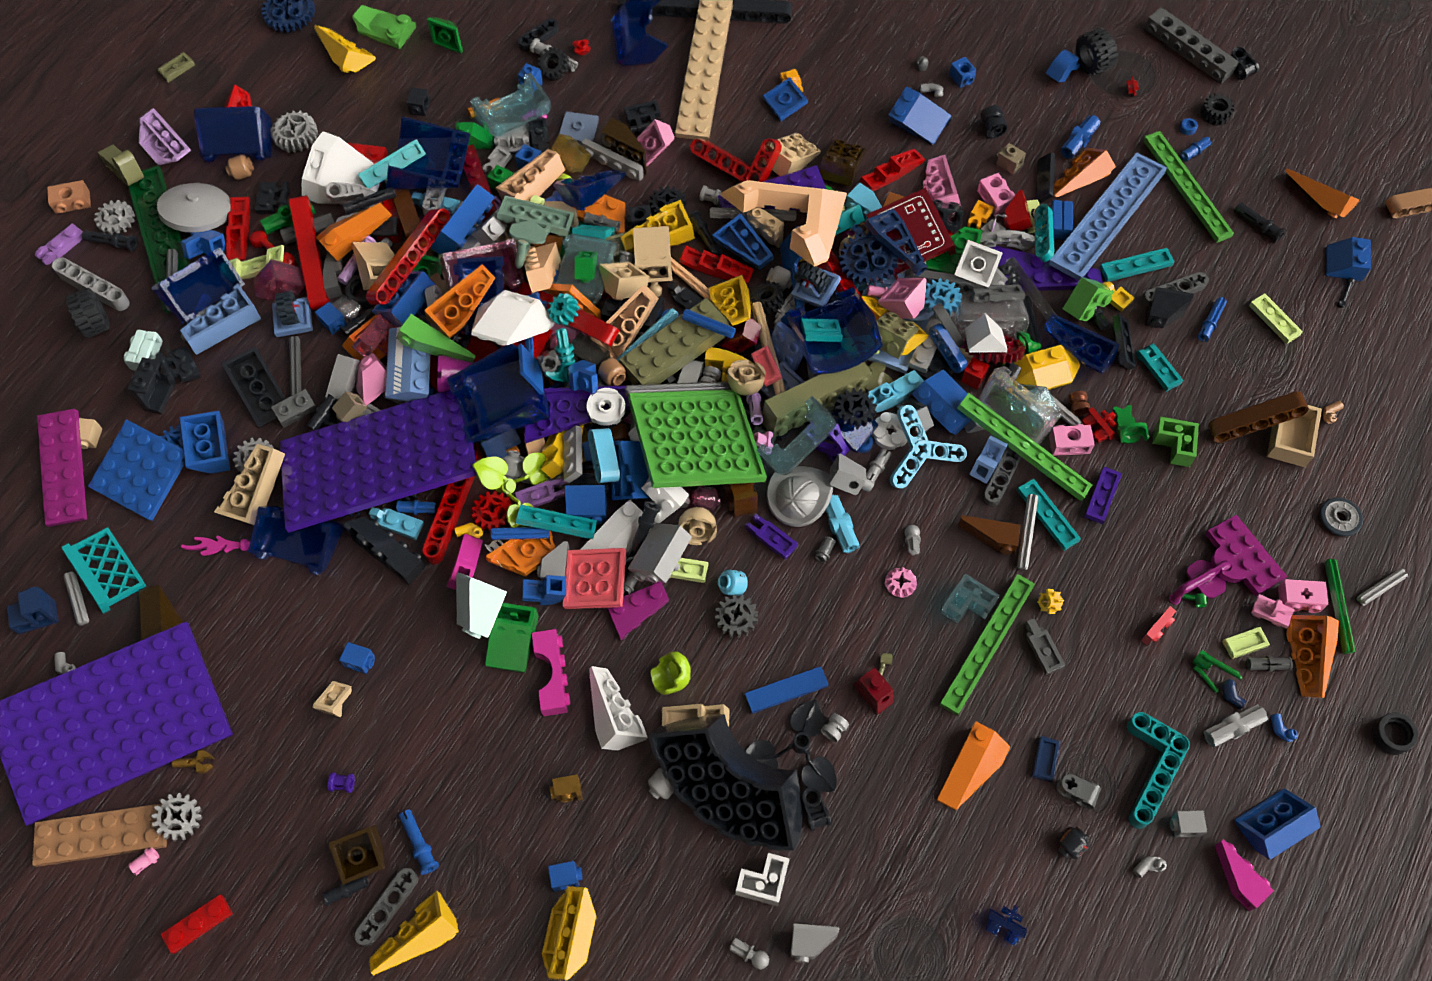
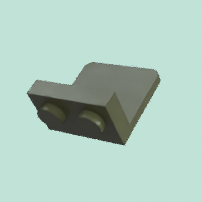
M886 312L873 324L869 336L879 335V349L899 359L907 342L918 332L919 328L913 322L900 318L894 312Z

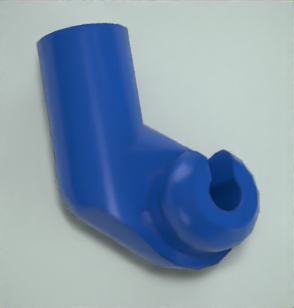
M1281 714L1270 716L1273 731L1278 737L1286 742H1292L1297 739V731L1295 729H1288L1283 725Z

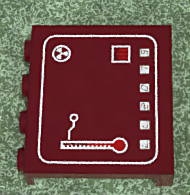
M926 187L866 214L867 219L894 209L905 222L924 262L945 252L949 256L956 253L955 245ZM897 229L886 233L893 241L902 239ZM907 244L899 247L907 255L912 253ZM900 258L899 262H897V268L894 269L895 280L898 279V273L910 269Z

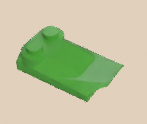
M361 5L353 15L359 34L398 49L403 46L416 29V23L411 21L408 15L396 16Z

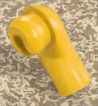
M474 523L454 528L457 537L467 534L480 538L483 535L481 527Z

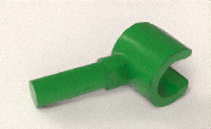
M1185 594L1182 597L1195 601V606L1198 608L1206 607L1207 598L1205 594Z

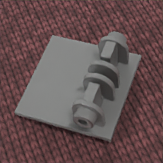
M529 124L495 126L496 138H494V144L496 147L498 145L511 153L520 150L523 144L530 146Z

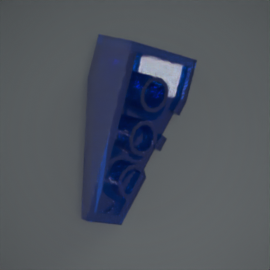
M608 170L595 173V176L582 175L579 180L572 181V178L554 182L553 185L567 205L574 207L575 210H585L586 207L593 205L625 177L626 172Z
M1053 313L1043 327L1046 332L1083 365L1101 374L1109 369L1117 355L1120 344Z

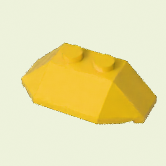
M1062 345L1026 354L1021 360L1014 362V364L1021 367V371L1013 386L1034 392L1039 386L1049 390L1070 384L1076 376L1080 363L1074 350Z
M568 886L565 893L552 908L542 951L548 978L568 980L587 962L596 914L588 889L585 887Z

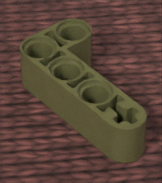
M112 144L97 152L102 163L127 186L144 178L134 156L128 149L121 152Z

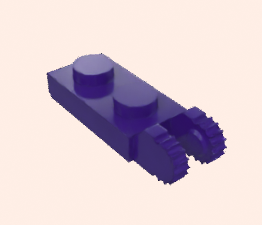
M755 514L752 519L761 527L760 529H757L749 522L745 524V529L784 560L798 547L796 541L758 514Z

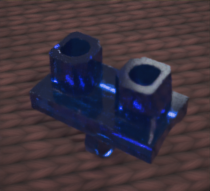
M1015 904L1011 910L1005 906L1002 907L1000 912L1006 914L1007 917L990 908L988 912L989 919L986 925V930L990 933L997 935L1001 925L1009 929L1004 940L1013 946H1016L1021 937L1025 938L1028 933L1026 931L1027 928L1012 921L1015 919L1021 923L1023 920V916L1016 913L1018 906Z

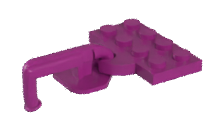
M1235 515L1205 533L1217 549L1212 554L1211 562L1198 560L1191 564L1186 570L1190 580L1169 596V601L1174 605L1179 604L1181 598L1195 588L1200 593L1205 594L1206 598H1215L1225 591L1226 581L1233 583L1243 581L1256 597L1284 581L1288 576L1241 519Z

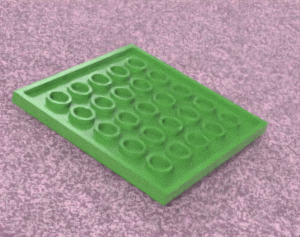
M733 390L629 393L628 400L652 488L766 481L767 476L740 394Z

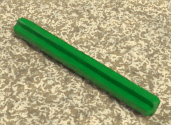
M1328 559L1324 564L1335 618L1339 620L1338 633L1342 652L1344 654H1352L1355 652V646L1337 560Z

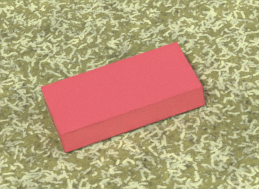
M768 345L751 354L754 362L759 363L765 369L764 385L766 387L782 379V375Z

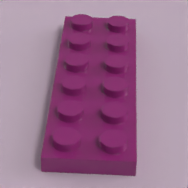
M76 409L38 415L45 525L50 527L87 520L79 412Z

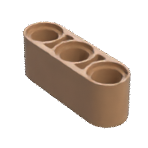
M1432 188L1394 195L1388 198L1385 204L1393 218L1432 211Z

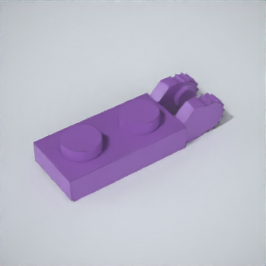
M73 223L70 224L45 246H41L36 251L35 256L38 259H42L45 265H50L82 240L83 231Z
M564 478L553 481L549 480L515 492V495L521 504L529 503L533 507H537L557 500V498L565 497V489L555 492L554 487L564 485L567 482L564 481Z

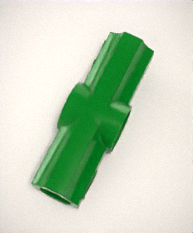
M310 202L311 209H312V214H314V213H316V212H315V210H314V208H313V206H312V204H311V202ZM283 205L278 209L277 213L260 220L267 234L283 227L294 226L290 205Z

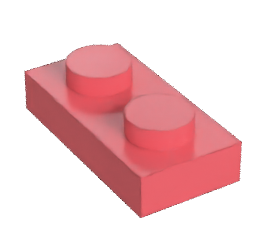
M1170 606L1141 641L1147 646L1151 641L1156 643L1163 635L1161 629L1163 627L1168 629L1175 619L1172 616L1176 613V610Z

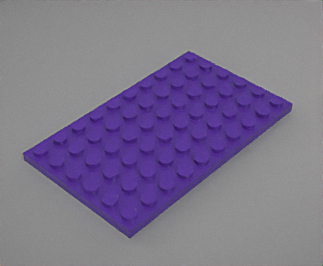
M462 388L450 389L447 392H440L427 396V398L410 401L354 418L348 422L344 421L280 441V451L285 453L281 468L285 528L288 533L477 476L472 466L476 462Z
M188 622L179 624L0 700V757L26 826L233 735Z

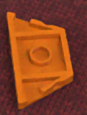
M593 191L570 205V207L577 211V218L580 221L584 222L587 212L597 216L604 215L608 219L621 222L619 231H614L615 235L625 232V202Z
M549 530L550 536L545 539H510L486 555V560L498 566L501 564L503 568L525 577L536 570L538 566H541L542 558L555 549L552 532Z

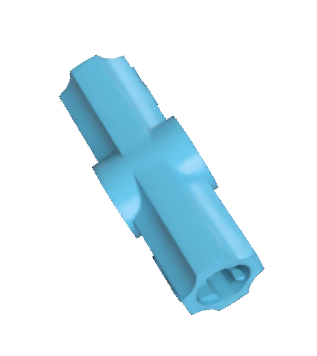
M833 494L825 510L829 518V526L833 535L837 536L843 553H850L859 548V542L853 531L850 515L847 512L845 513L838 495Z

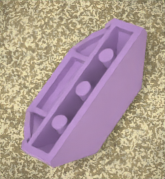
M154 108L140 118L139 144L158 165L176 162L191 151Z

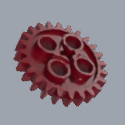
M1008 334L1003 335L1007 352H969L966 338L964 343L965 352H968V355H973V358H980V361L987 360L988 363L993 361L995 364L997 362L1002 364L1008 362L1011 364L1012 361L1017 362V360H1021L1024 357L1025 346H1023L1024 343L1020 342V340H1015V337H1008Z

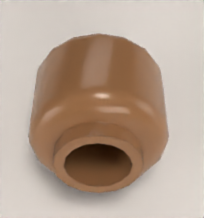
M244 155L230 158L228 166H226L228 175L233 176L236 180L251 176L254 170L250 158H246Z
M610 358L600 364L598 375L607 385L618 386L626 378V369L617 359Z

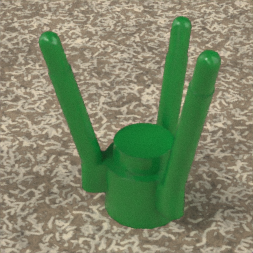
M1204 650L1192 662L1196 665L1194 670L1203 677L1216 693L1218 689L1204 673L1203 669L1208 671L1212 665H1215L1239 680L1242 679L1238 671L1213 658Z

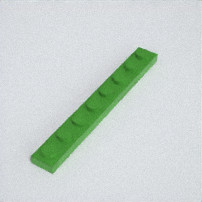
M1158 131L1145 136L1143 141L1157 161L1167 167V175L1215 242L1218 243L1232 237L1234 232L1162 133Z
M968 393L957 407L958 410L994 437L1007 443L1010 449L1081 501L1085 498L1092 487L1091 483L973 395Z
M1017 574L939 706L956 716L959 715L1035 583Z

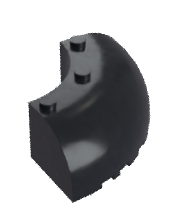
M725 714L676 721L659 727L648 734L656 761H659L663 769L662 774L664 778L668 779L671 783L674 793L682 803H686L694 811L693 814L701 821L720 830L719 833L728 838L741 840L750 846L757 845L767 847L770 850H794L797 847L802 830V801L796 770L773 768L750 756L733 737Z

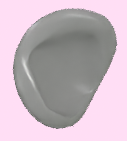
M788 466L777 470L771 476L766 492L767 503L771 513L777 520L789 526L802 527L812 524L821 517L830 502L833 492V486L829 485L830 475L822 470L807 466Z

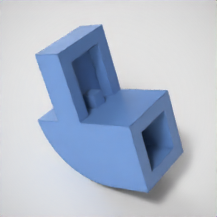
M990 436L969 475L987 484L1008 444Z

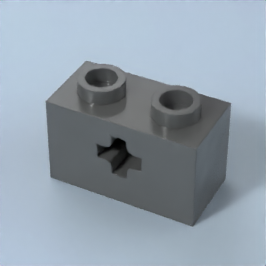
M306 389L272 406V409L283 428L315 412L316 406Z

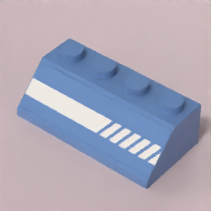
M401 327L389 329L385 398L409 402L427 398L429 395L430 354L402 345L396 339Z

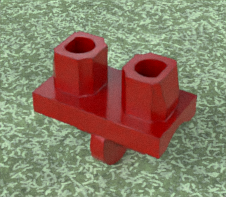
M1091 407L1088 410L1089 414L1082 419V423L1084 425H1091V427L1096 424L1099 427L1093 433L1098 443L1107 438L1109 440L1115 438L1114 432L1108 426V423L1112 428L1116 426L1113 420L1116 414L1114 412L1108 414L1103 410L1100 413L1104 417L1102 418L1094 407Z

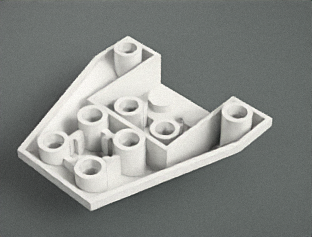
M322 132L313 143L302 176V196L307 195L310 201L318 204H343L356 200L332 202L326 196V187L331 182L361 184L364 186L357 175L374 165V163L340 137ZM380 183L371 188V190L377 192ZM331 189L329 191L331 195L339 194V191L337 189Z
M504 290L478 308L471 335L477 336L481 340L494 341L498 345H509L547 332L554 326L555 322L550 319V314L539 299Z

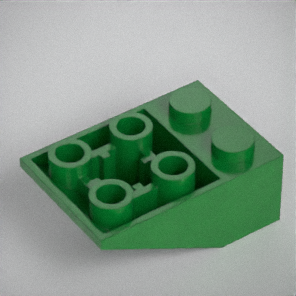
M502 603L490 632L486 667L526 673L533 643L532 633L536 630L539 618L536 608Z

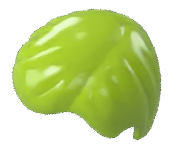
M676 651L669 652L659 658L660 663L651 669L652 683L655 690L666 695L686 687L691 673L687 658Z

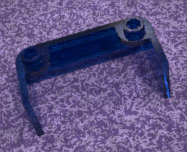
M627 0L615 13L612 26L617 62L619 64L630 66L652 63L668 47L667 43L646 34L645 27L653 19L651 10L660 0Z

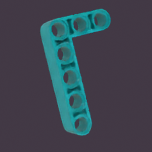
M1138 712L1127 722L1128 731L1135 737L1161 751L1129 814L1130 824L1137 829H1142L1154 819L1189 749L1190 743L1183 734L1146 713ZM1135 720L1140 721L1143 728L1138 727L1135 724ZM1154 731L1159 732L1162 739L1157 738ZM1173 742L1178 743L1181 750L1176 749ZM1164 759L1169 760L1172 764V767H1168L1165 764ZM1155 777L1162 779L1163 785H1159ZM1146 795H1151L1154 799V803H1150L1147 800ZM1137 812L1144 815L1145 821L1138 819Z

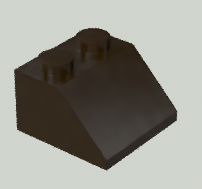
M376 825L329 842L342 885L385 868L383 845Z

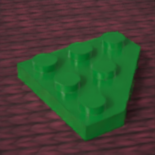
M970 227L961 228L957 233L950 236L955 245L956 253L949 256L945 252L927 260L926 265L928 268L926 270L955 274L966 241L970 240L980 244L983 230Z

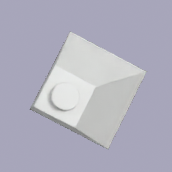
M967 240L954 275L989 288L1003 253Z

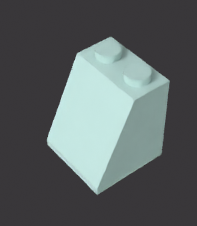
M458 572L456 575L457 624L463 627L462 631L469 633L471 636L479 639L481 635L489 637L507 592Z

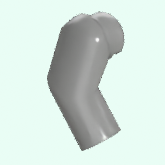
M933 83L920 84V93L934 92L935 97L943 96L944 89L942 86Z
M64 652L54 654L55 671L58 674L62 675L76 669L74 664L66 663Z

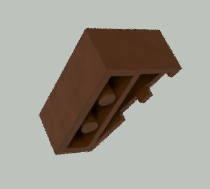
M754 483L724 484L725 493H729L730 499H728L729 510H733L734 517L757 513L758 495L757 492H754Z

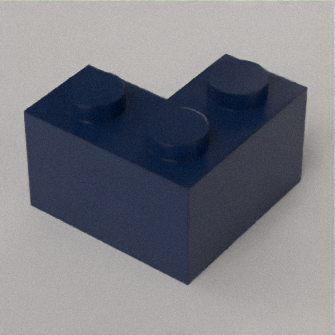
M501 419L496 422V425L483 427L475 434L485 457L503 458L508 456L507 449L521 443L514 424L510 419Z
M30 587L26 591L19 592V601L7 606L9 627L17 634H23L59 623L56 601L39 587Z

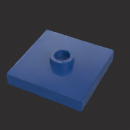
M790 77L763 95V99L780 121L808 103V99Z

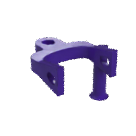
M824 415L823 420L817 427L814 422H811L803 430V433L817 450L825 452L829 459L834 462L838 454L845 456L849 452V448L843 439L838 423H835L827 432V435L835 444L826 443L820 439L819 435L828 424H832V419Z

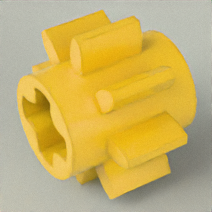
M1046 589V593H1040L1037 603H1039L1041 611L1055 614V610H1062L1061 606L1064 600L1060 596L1061 592Z

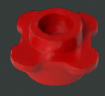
M587 39L574 41V52L581 56L586 55L590 51L589 41Z
M1131 76V80L1126 81L1128 94L1134 93V96H1136V90H1139L1138 81H1134L1133 76Z

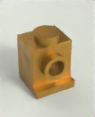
M578 774L552 779L553 786H550L552 799L569 802L574 797H577L578 801L583 800Z

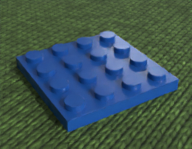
M126 419L88 487L153 521L185 464L184 449Z

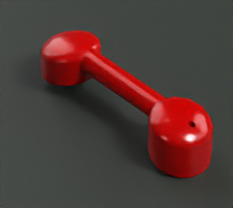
M255 231L249 237V241L254 248L264 246L266 249L275 247L268 241L264 231ZM284 252L283 262L279 266L280 270L285 274H292L298 268L295 257L289 252Z

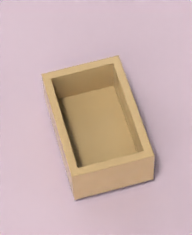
M1308 405L1309 411L1305 415L1272 426L1267 457L1306 467L1314 458L1322 409Z

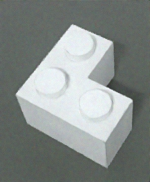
M650 478L641 488L652 499L650 502L661 507V511L657 513L654 520L655 523H661L679 509L689 496L682 487L652 488Z
M768 853L763 874L741 869L736 895L778 906L789 858Z

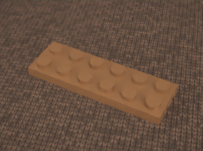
M162 804L35 822L32 865L39 867L139 852L151 847L154 849L167 847V840L164 839V833L158 835L156 831L160 827L154 828L152 825L157 821L152 819V815L158 813L154 807H161ZM165 811L162 815V823L164 822L163 820L167 818V813Z

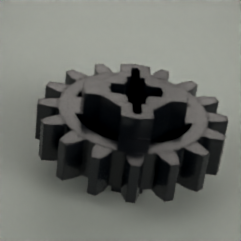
M666 185V189L659 187L660 191L654 190V195H650L651 213L654 212V215L660 212L659 209L663 206L681 200L686 211L687 201L685 194H681V189L676 191L675 186L672 189H669L668 185Z
M852 388L851 392L846 389L844 395L840 393L835 403V413H838L837 419H843V425L849 423V428L855 425L859 429L860 424L866 427L868 422H872L877 412L875 411L877 404H872L874 397L868 398L869 392L863 394L862 389L856 392L855 388Z

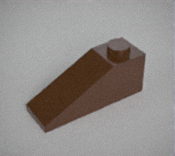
M961 515L958 527L995 551H1000L1003 554H1015L1019 543V524Z

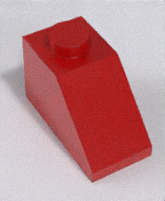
M1021 189L1016 193L1005 210L1006 218H1004L1006 228H1010L1012 231H1022L1033 227L1027 200Z

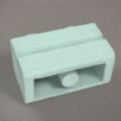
M137 330L135 336H132L130 339L131 346L124 354V362L129 369L136 371L142 357L156 360L155 354L159 352L163 340L156 332Z

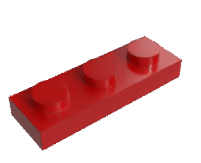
M220 894L161 935L170 952L175 954L231 916L233 912L224 896Z

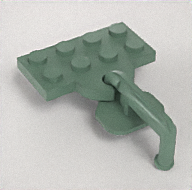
M506 195L497 213V219L506 223H514L510 227L509 235L514 239H518L515 265L518 269L523 266L531 243L543 244L549 232L567 237L574 217L573 212Z

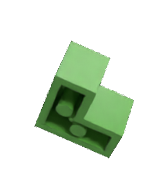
M1081 277L1063 310L1079 320L1088 321L1094 315L1096 306L1105 307L1111 302L1114 291L1098 281Z
M1160 417L1154 426L1152 444L1171 447L1170 464L1190 467L1196 458L1199 423Z

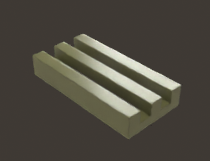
M183 52L157 69V71L169 83L193 67L195 63Z

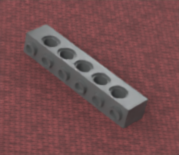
M1161 7L1148 18L1145 30L1222 84L1234 74L1239 63L1236 59Z

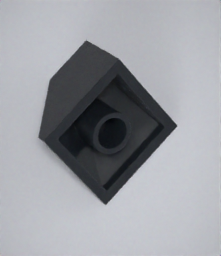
M1156 287L1146 309L1145 325L1154 328H1164L1183 317L1194 297V293Z

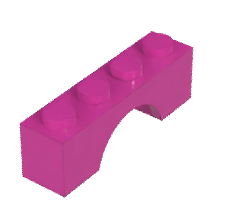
M556 629L532 633L536 658L546 661L553 668L550 682L539 690L542 715L549 716L568 713L567 706L571 704L569 693H565V686H568L567 674H563L562 667L566 666L564 654H560V648L563 647L562 635L558 636Z

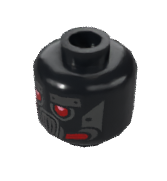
M1069 826L1057 837L1056 841L1059 845L1057 850L1066 859L1069 856L1073 859H1078L1089 848V843L1087 842L1089 838L1077 826L1075 828Z

